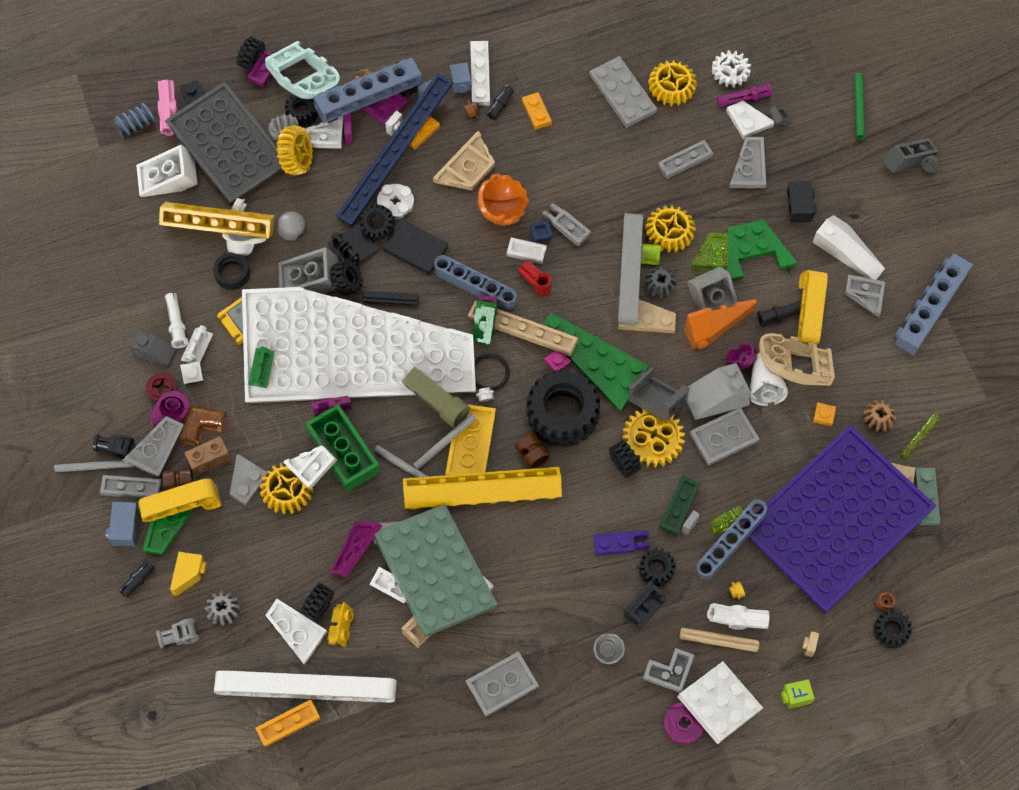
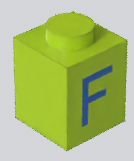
M809 679L785 684L781 692L782 701L784 704L787 703L788 709L812 704L815 699Z

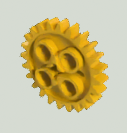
M642 409V414L635 411V417L630 415V422H625L626 428H623L622 432L625 435L622 436V440L626 441L631 446V449L634 450V454L640 459V465L645 461L647 467H649L650 463H653L656 468L660 462L664 467L665 460L672 463V457L678 458L677 452H682L681 446H684L685 443L683 440L685 433L682 432L683 426H678L680 420H673L674 415L665 422ZM645 423H652L653 427H647ZM662 431H669L671 435L666 436L662 434ZM641 438L645 440V442L638 443L636 439ZM658 446L661 447L663 451L657 452L653 448Z

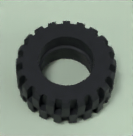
M565 369V372L554 370V373L551 375L548 372L543 375V379L538 378L535 381V386H531L529 396H527L526 414L529 426L533 427L532 431L534 433L540 434L541 440L544 442L549 440L550 444L556 446V443H561V447L567 446V443L576 445L579 439L584 441L588 438V433H593L595 425H597L599 420L600 396L597 394L595 385H590V379L587 377L583 379L581 373L575 372L573 374L571 370ZM556 396H569L580 404L581 413L570 420H558L547 413L545 404Z

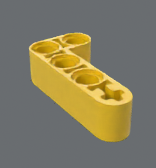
M807 270L800 275L799 289H803L797 335L799 342L806 344L812 342L818 345L820 341L828 279L827 273Z
M201 479L144 497L138 501L142 521L144 522L158 520L199 506L206 510H213L222 505L217 485L212 479Z

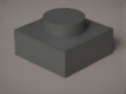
M774 105L769 109L773 115L772 119L776 124L788 126L792 123L785 108Z

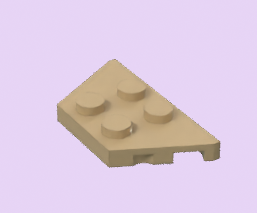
M479 131L433 177L434 183L473 190L494 168L495 161L492 155L489 154V149L484 144Z

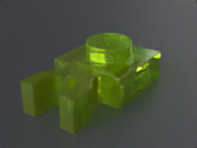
M738 505L731 511H727L711 520L709 527L712 532L726 530L730 526V522L736 520L743 512L742 508Z

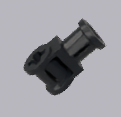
M96 434L93 441V451H108L110 456L124 459L130 453L131 445L134 444L135 440L126 435H111V438H106Z

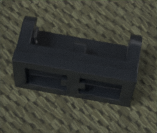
M650 581L625 609L624 616L641 629L666 601L665 593Z

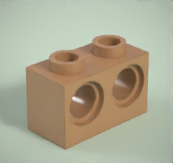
M220 436L184 452L195 477L231 461Z

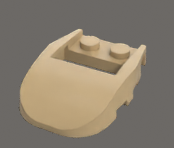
M768 333L761 337L759 342L761 358L767 368L774 374L802 385L831 386L835 374L830 348H827V350L817 348L815 343L808 342V344L799 342V338L793 336L790 339H785L781 334ZM791 354L811 357L812 374H804L799 369L792 371Z

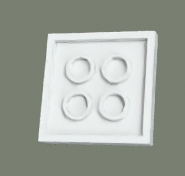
M723 661L678 695L680 701L717 744L763 709L760 703Z

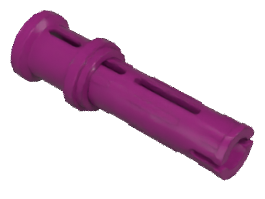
M769 82L756 87L753 85L747 90L717 96V103L719 107L741 101L752 100L755 102L760 98H772V88Z

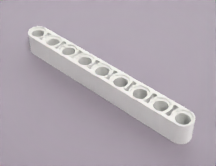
M216 671L214 693L231 696L390 703L395 702L397 680L377 677Z

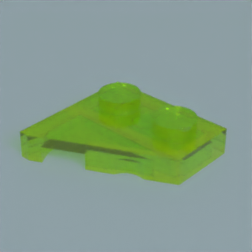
M709 232L704 244L701 245L696 257L692 260L691 268L716 269L721 267L727 270L728 233Z

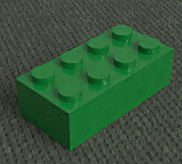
M339 404L305 423L307 433L316 447L324 446L337 459L330 468L347 493L380 474L378 462Z

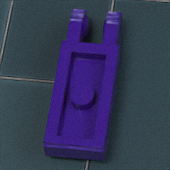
M628 531L594 534L595 555L632 553L639 550H647L650 548L649 542L634 544V539L646 538L649 536L648 531Z

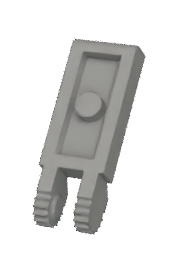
M554 203L549 207L556 217L547 211L542 212V217L546 221L548 220L553 227L578 247L591 235L589 229Z

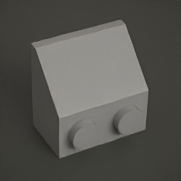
M721 267L687 281L692 299L699 310L711 307L713 311L719 309L721 305H726L729 308L738 302L730 273Z

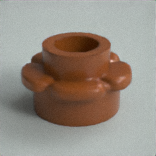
M888 592L880 593L876 600V605L885 612L894 609L896 606L895 597Z

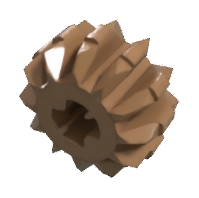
M875 400L872 404L869 403L866 406L867 410H864L863 416H865L864 423H869L868 429L874 427L875 432L881 429L884 433L887 428L893 427V422L896 421V416H894L896 409H890L891 403L885 405L884 400H881L879 404Z

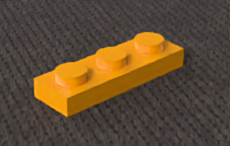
M310 699L255 729L264 747H267L320 720V716Z

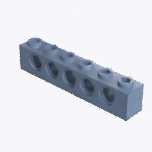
M413 58L404 59L397 64L386 66L382 70L371 72L362 78L353 79L347 84L339 85L332 90L314 96V107L322 122L326 123L420 85L422 74Z
M953 253L950 259L946 258L941 266L943 270L941 273L939 271L936 272L932 279L933 285L926 287L923 292L925 297L923 300L918 299L914 306L915 312L908 314L904 321L906 323L905 327H900L895 334L897 340L894 345L913 356L916 354L973 266L972 263ZM910 329L917 331V333L911 332Z

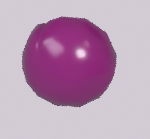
M740 343L739 349L731 348L728 351L726 361L730 365L737 363L740 370H745L755 362L757 357L756 348L750 343Z

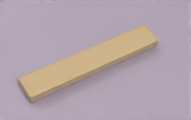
M476 301L467 316L472 321L475 318ZM498 309L494 329L572 356L579 341L578 337Z

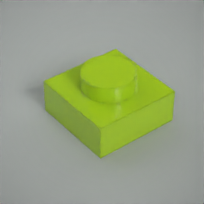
M642 244L641 264L659 265L661 246Z

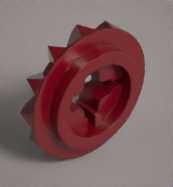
M157 373L147 381L146 391L151 399L158 401L165 392L177 391V384L170 374ZM164 382V386L166 389H163L160 394V391L157 387H161V384H163Z

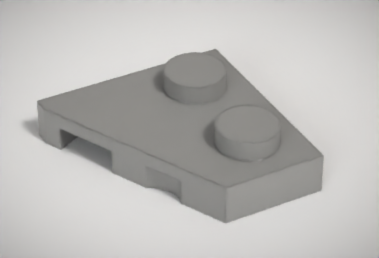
M848 275L845 295L874 315L880 316L885 281Z
M238 454L235 461L230 496L247 506L260 489V484L264 483L262 477H268L266 471Z

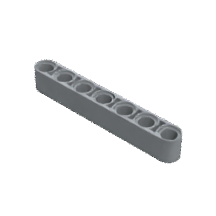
M624 213L618 324L637 325L643 214Z

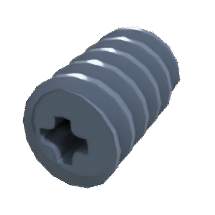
M144 103L140 104L141 110L135 106L134 112L130 109L127 111L128 116L125 113H121V119L118 116L114 117L115 126L123 139L124 132L130 136V129L137 132L136 126L143 129V122L148 126L150 125L149 119L155 122L150 109Z

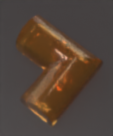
M190 405L184 419L179 442L198 446L203 428L222 432L227 415L226 412Z

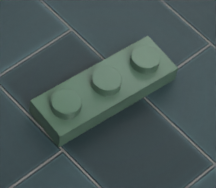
M916 468V487L936 505L935 509L919 525H939L940 513L935 468Z

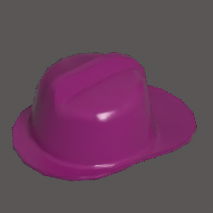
M179 390L165 392L152 410L151 422L153 426L156 427L166 416L181 423L190 406L187 396Z

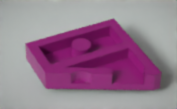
M349 396L312 402L311 407L314 418L339 404L344 413L352 410Z

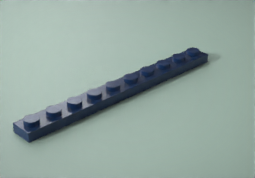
M439 73L435 75L337 213L336 217L349 226L355 224L363 210L452 87L453 81Z

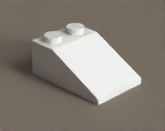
M182 145L136 165L139 196L141 197L181 192L197 185L195 160L188 149Z

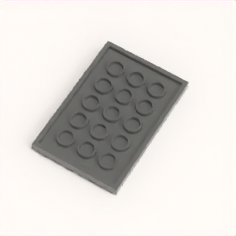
M226 82L218 85L165 120L168 127L183 146L188 149L191 156L230 205L235 203L237 198L241 199L283 171L281 164L278 163L277 146Z

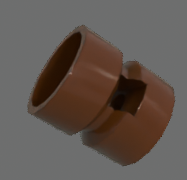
M536 433L524 436L515 445L520 456H525L524 462L529 469L541 466L550 458V453L545 446H541V440Z
M191 467L180 469L179 472L175 470L163 471L165 491L194 482Z

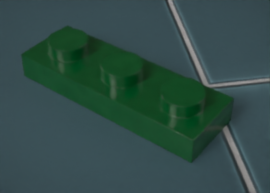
M682 476L659 525L660 529L676 536L678 535L701 483Z

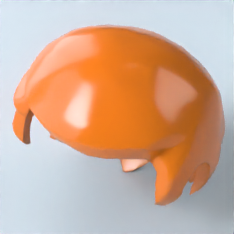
M493 174L490 180L483 182L477 198L478 208L482 215L488 221L501 226L517 223L520 217L525 214V209L529 203L527 191L521 186V182L513 180L510 175L500 176V174Z

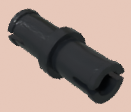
M504 85L502 91L494 98V103L486 113L490 119L492 117L493 120L497 119L501 110L507 106V101L514 93V89Z
M145 560L135 573L132 572L129 575L128 581L118 591L126 598H129L138 586L144 584V580L155 567Z

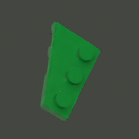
M195 508L151 521L143 552L164 556Z

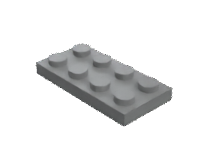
M620 56L589 71L590 77L626 128L657 113L656 106Z

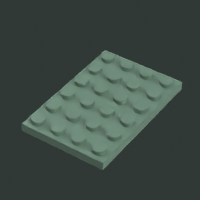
M445 504L380 529L379 532L375 533L374 539L424 638L497 608L498 604Z

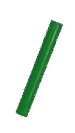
M856 73L854 75L856 138L864 139L863 74Z

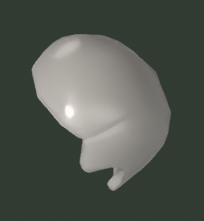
M288 211L279 218L277 232L283 239L294 241L299 235L304 233L306 221L299 213Z
M603 634L596 639L593 650L595 657L601 663L614 664L623 657L625 646L623 640L618 635Z

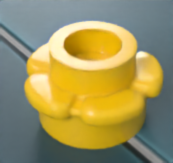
M740 581L736 583L731 582L732 586L729 587L730 594L733 599L737 598V600H740V598L745 596L744 589Z

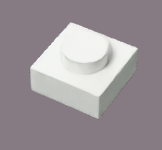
M395 111L385 123L386 133L393 136L403 122L402 114L398 111Z
M200 362L180 365L184 384L203 381Z

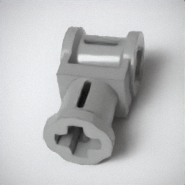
M184 619L173 624L172 629L162 632L160 630L156 631L160 648L175 642L177 645L198 641L199 635L196 634L194 626L196 623L195 619Z

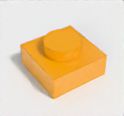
M817 402L813 423L832 427L836 407Z

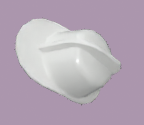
M229 233L222 234V237L226 240L228 252L240 254L243 257L252 252L255 244L266 241V238Z

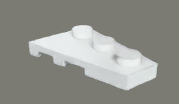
M276 599L266 614V617L303 664L306 665L326 635L327 630Z

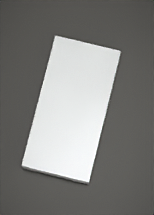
M511 237L506 256L543 264L547 245Z

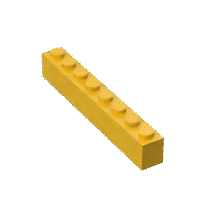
M559 467L403 479L405 509L436 508L443 504L454 507L462 504H493L501 501H533L540 498L554 499L562 497Z

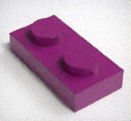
M267 50L263 52L247 76L248 81L261 87L265 86L272 75L265 65V58L273 53Z

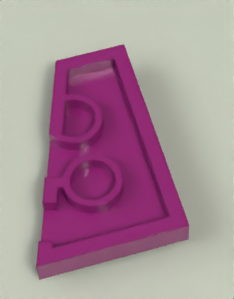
M355 522L330 574L334 577L346 578L375 538V533L380 531L382 525L378 522Z

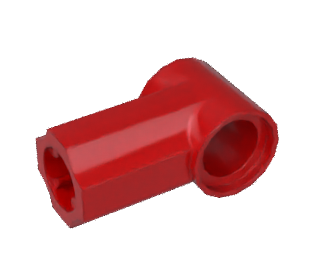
M530 260L525 261L518 269V273L535 288V292L539 296L548 295L551 292V277L547 273L540 271Z

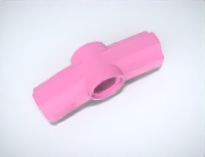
M173 80L158 81L160 132L166 136H171L174 133L168 127L165 120L178 112Z

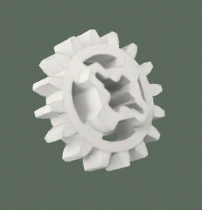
M728 50L726 55L721 52L720 57L716 56L712 64V74H715L714 79H720L719 84L726 83L725 87L732 84V87L735 88L736 83L741 86L742 82H746L750 76L751 64H748L749 59H743L744 54L737 55V51L731 54L730 50Z

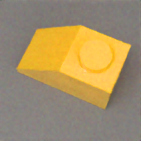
M178 552L170 587L173 596H178L201 580L202 574H205L207 562H205L202 555Z

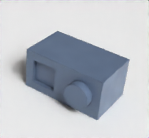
M112 502L110 527L106 528V539L109 540L112 546H136L139 518L137 503Z

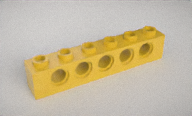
M165 202L160 206L159 225L270 238L274 232L275 215Z

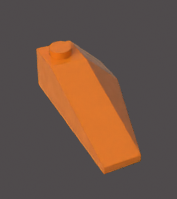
M756 299L737 302L729 308L726 305H721L717 310L712 311L710 307L688 314L684 331L692 349L706 348L755 310Z

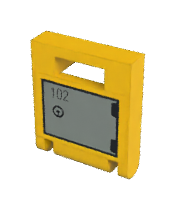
M242 297L217 315L238 345L243 343Z

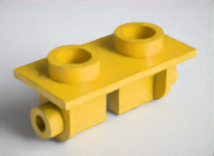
M345 602L342 605L336 604V607L333 609L331 622L337 623V626H330L327 639L331 645L338 643L346 647L350 636L349 629L354 614L353 608Z

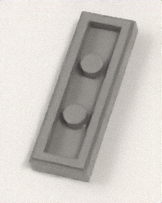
M702 140L658 162L657 166L665 178L669 179L713 157L714 153L706 141Z
M103 475L100 494L101 496L142 499L160 493L162 480Z

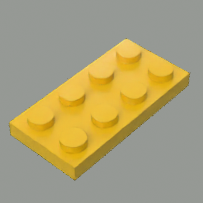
M468 405L470 407L468 416L472 413L476 420L451 441L445 475L486 472L496 408Z

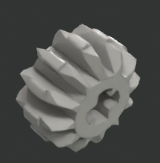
M283 114V116L277 115V118L271 119L269 132L272 139L278 142V135H280L281 130L288 126H299L296 117H292L291 114L287 116Z
M223 591L220 592L219 597L213 594L214 600L207 599V604L209 605L205 607V611L208 612L207 618L209 620L213 619V624L215 625L220 621L221 626H225V621L227 620L232 624L231 617L238 618L236 611L240 610V606L237 605V598H232L231 593L225 596Z

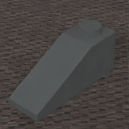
M926 138L894 145L882 160L892 173H896L920 163L927 156L936 155L939 151L932 141Z

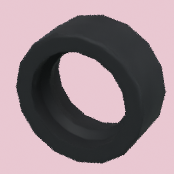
M232 252L223 254L214 263L213 272L216 282L224 289H239L249 280L250 271L247 260L240 254ZM237 263L243 269L239 277L230 280L221 276V269L225 265Z

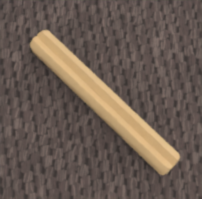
M681 628L679 637L682 640L757 652L759 649V641L754 639Z

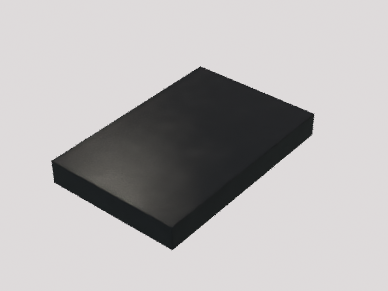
M400 219L382 245V250L430 275L434 269L435 259L443 255L449 245L432 234Z

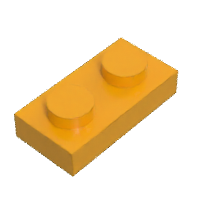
M539 92L522 97V103L535 130L552 124V120Z
M430 116L410 146L414 150L440 128V123Z

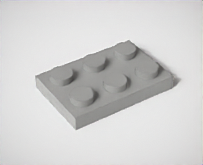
M741 408L690 431V436L708 466L758 443L760 440Z
M519 651L466 680L468 688L485 717L539 688Z

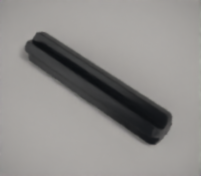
M364 291L363 300L364 302L418 305L419 295Z

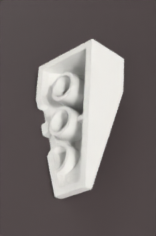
M833 215L826 219L816 232L813 240L814 244L864 277L877 280L885 270L854 230Z

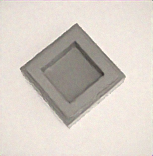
M693 510L682 527V533L685 535L690 534L699 520V513Z

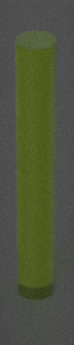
M932 414L900 454L902 459L906 460L938 421L939 416L937 414Z

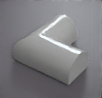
M675 648L669 666L649 660L643 680L681 693L694 654Z

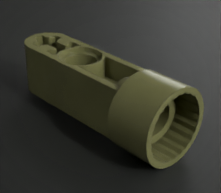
M413 367L401 381L409 390L440 414V418L452 428L460 424L470 412V407L458 397H452L416 367Z

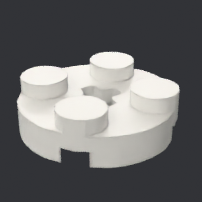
M401 184L384 185L378 194L377 205L380 204L388 208L395 217L394 220L404 218V215L413 210L414 197L411 189ZM398 199L400 202L394 205L391 200Z

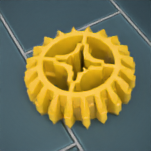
M666 60L665 64L660 63L658 67H654L648 81L652 96L657 97L658 102L662 100L664 105L667 102L670 103L671 107L673 103L679 106L681 102L686 103L687 99L690 100L697 86L693 70L688 69L687 64L682 66L681 61L677 64L674 60L672 63Z
M301 126L285 127L280 131L278 142H276L278 163L281 164L282 170L285 173H289V175L306 173L310 169V165H312L311 159H313L311 137H309L308 131Z
M664 205L663 210L657 208L656 212L652 211L647 219L645 227L646 236L649 237V243L661 246V252L667 249L669 254L673 249L676 253L678 248L683 251L685 246H689L690 242L694 239L695 222L692 221L691 215H687L686 210L680 211V206L674 209L673 205L670 208Z
M280 462V468H276L273 465V472L267 470L266 474L268 477H262L264 483L260 484V489H262L260 494L264 497L263 502L265 504L268 503L269 509L274 508L276 513L282 509L284 515L287 510H290V513L293 514L294 508L300 511V505L306 506V500H311L309 493L313 492V487L308 488L287 466L284 467L283 463ZM284 476H292L293 478L287 479ZM278 480V486L275 487V490L271 492V488L274 482ZM283 483L287 488H290V493L284 488ZM302 485L300 493L295 497L294 492L299 488L298 486ZM281 498H287V499H289V500L284 501V500H279V499H281Z

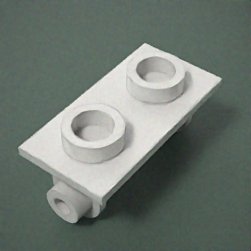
M202 325L199 328H195L181 361L186 363L201 362L213 333L207 332V328Z

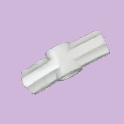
M713 603L707 611L709 621L729 625V628L735 630L746 628L768 629L769 611L754 610L747 609V607L741 605L725 606Z

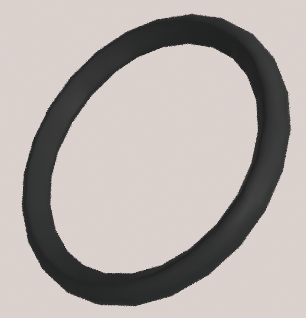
M484 354L474 360V366L484 358H495L502 362L506 370L505 378L499 385L489 388L490 391H494L503 387L510 375V369L506 361L495 354ZM475 379V386H477L480 389L487 388L483 385H480Z

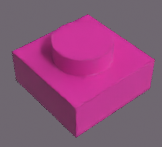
M557 351L544 358V362L553 372L554 370H560L561 372L571 365V361L567 356Z

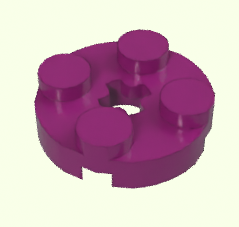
M682 702L673 705L667 711L664 718V730L674 743L684 745L694 743L703 733L704 728ZM682 718H685L687 722H690V725H687V728H683L679 725Z

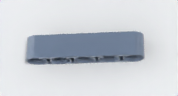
M440 255L435 259L434 267L437 277L477 297L479 295H497L498 307L505 311H511L516 307L517 295L512 288L448 256ZM441 265L447 266L446 268H439ZM458 273L463 274L460 277L455 276ZM476 281L479 282V284L474 285L472 284V282ZM488 290H495L496 292L489 293ZM505 298H511L512 300H511V301H505L504 299H505Z
M758 499L752 501L698 562L697 572L700 578L704 580L711 579L765 519L767 506L764 501ZM760 506L764 511L761 514H755L753 508ZM748 521L751 526L748 529H742L740 523ZM735 536L738 540L736 543L730 544L727 542V538ZM718 550L725 553L721 559L714 557V553ZM704 565H709L712 568L707 574L700 571Z

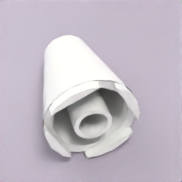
M758 353L752 369L750 384L751 401L761 406H768V403L774 402V405L779 404L788 396V388L782 377L774 374L767 368L760 353Z

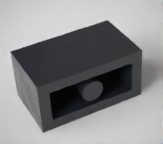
M789 181L786 191L790 222H812L813 216L817 213V206L813 204L815 188H812L811 181Z

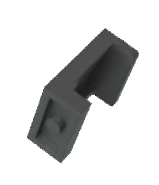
M650 367L646 372L641 373L636 382L630 384L628 388V401L667 422L687 402L690 388L683 384L676 390L653 377L654 369Z

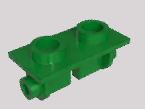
M266 347L255 349L248 385L267 388L275 351L268 350Z

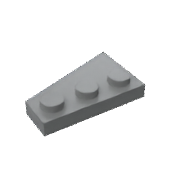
M745 137L729 188H766L764 137Z
M166 416L122 461L159 477L184 424Z

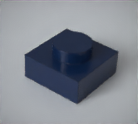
M548 220L530 224L534 243L552 240Z

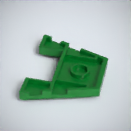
M763 219L728 227L726 268L730 273L732 281L743 279L744 275L739 261L774 254L780 270L796 266V260Z

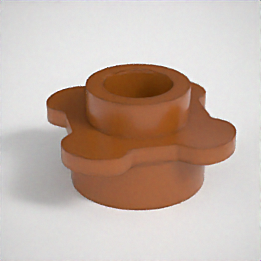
M468 99V104L464 106L471 118L475 116L479 118L477 113L480 111L475 102L471 104Z

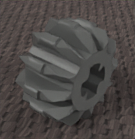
M662 266L659 267V270L653 268L652 273L648 272L646 276L645 286H647V292H652L653 297L656 294L659 295L660 299L663 295L669 297L670 292L673 293L677 284V280L674 279L675 274L669 273V268L664 271Z

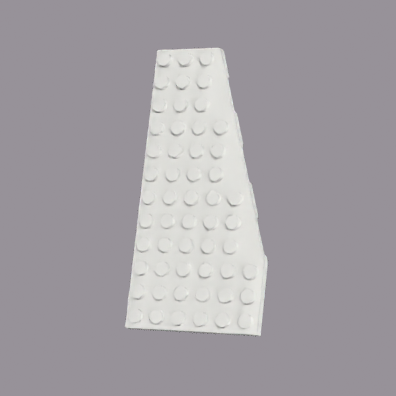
M301 287L242 290L245 403L326 400L341 396L369 398L416 395L401 382L413 367L419 369L449 394L476 392L472 334L425 323L414 318L385 312L356 302L309 291ZM266 347L268 350L275 351L267 388L248 385L256 348Z

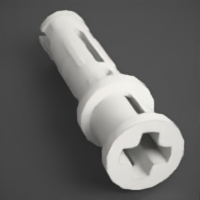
M169 293L165 295L170 319L169 333L172 335L171 345L173 348H183L188 345V339L185 337L186 327L181 320L177 294Z

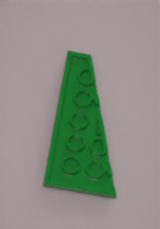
M550 312L543 325L578 337L579 341L572 356L566 355L567 358L576 365V368L585 377L591 380L590 382L604 394V397L621 414L628 402V388L630 384L636 382L641 373L648 370L649 365Z

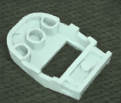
M299 41L265 58V65L277 82L300 98L311 99L321 92L332 90L338 86L340 79L337 70L333 66L330 67L323 56L319 58L314 54L315 51L310 48L303 49L300 47ZM302 59L317 71L295 84H292L286 76L283 77L280 71Z

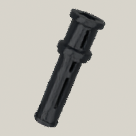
M802 301L780 308L774 306L772 309L764 312L758 311L757 319L760 326L763 328L773 322L779 323L783 318L800 313Z

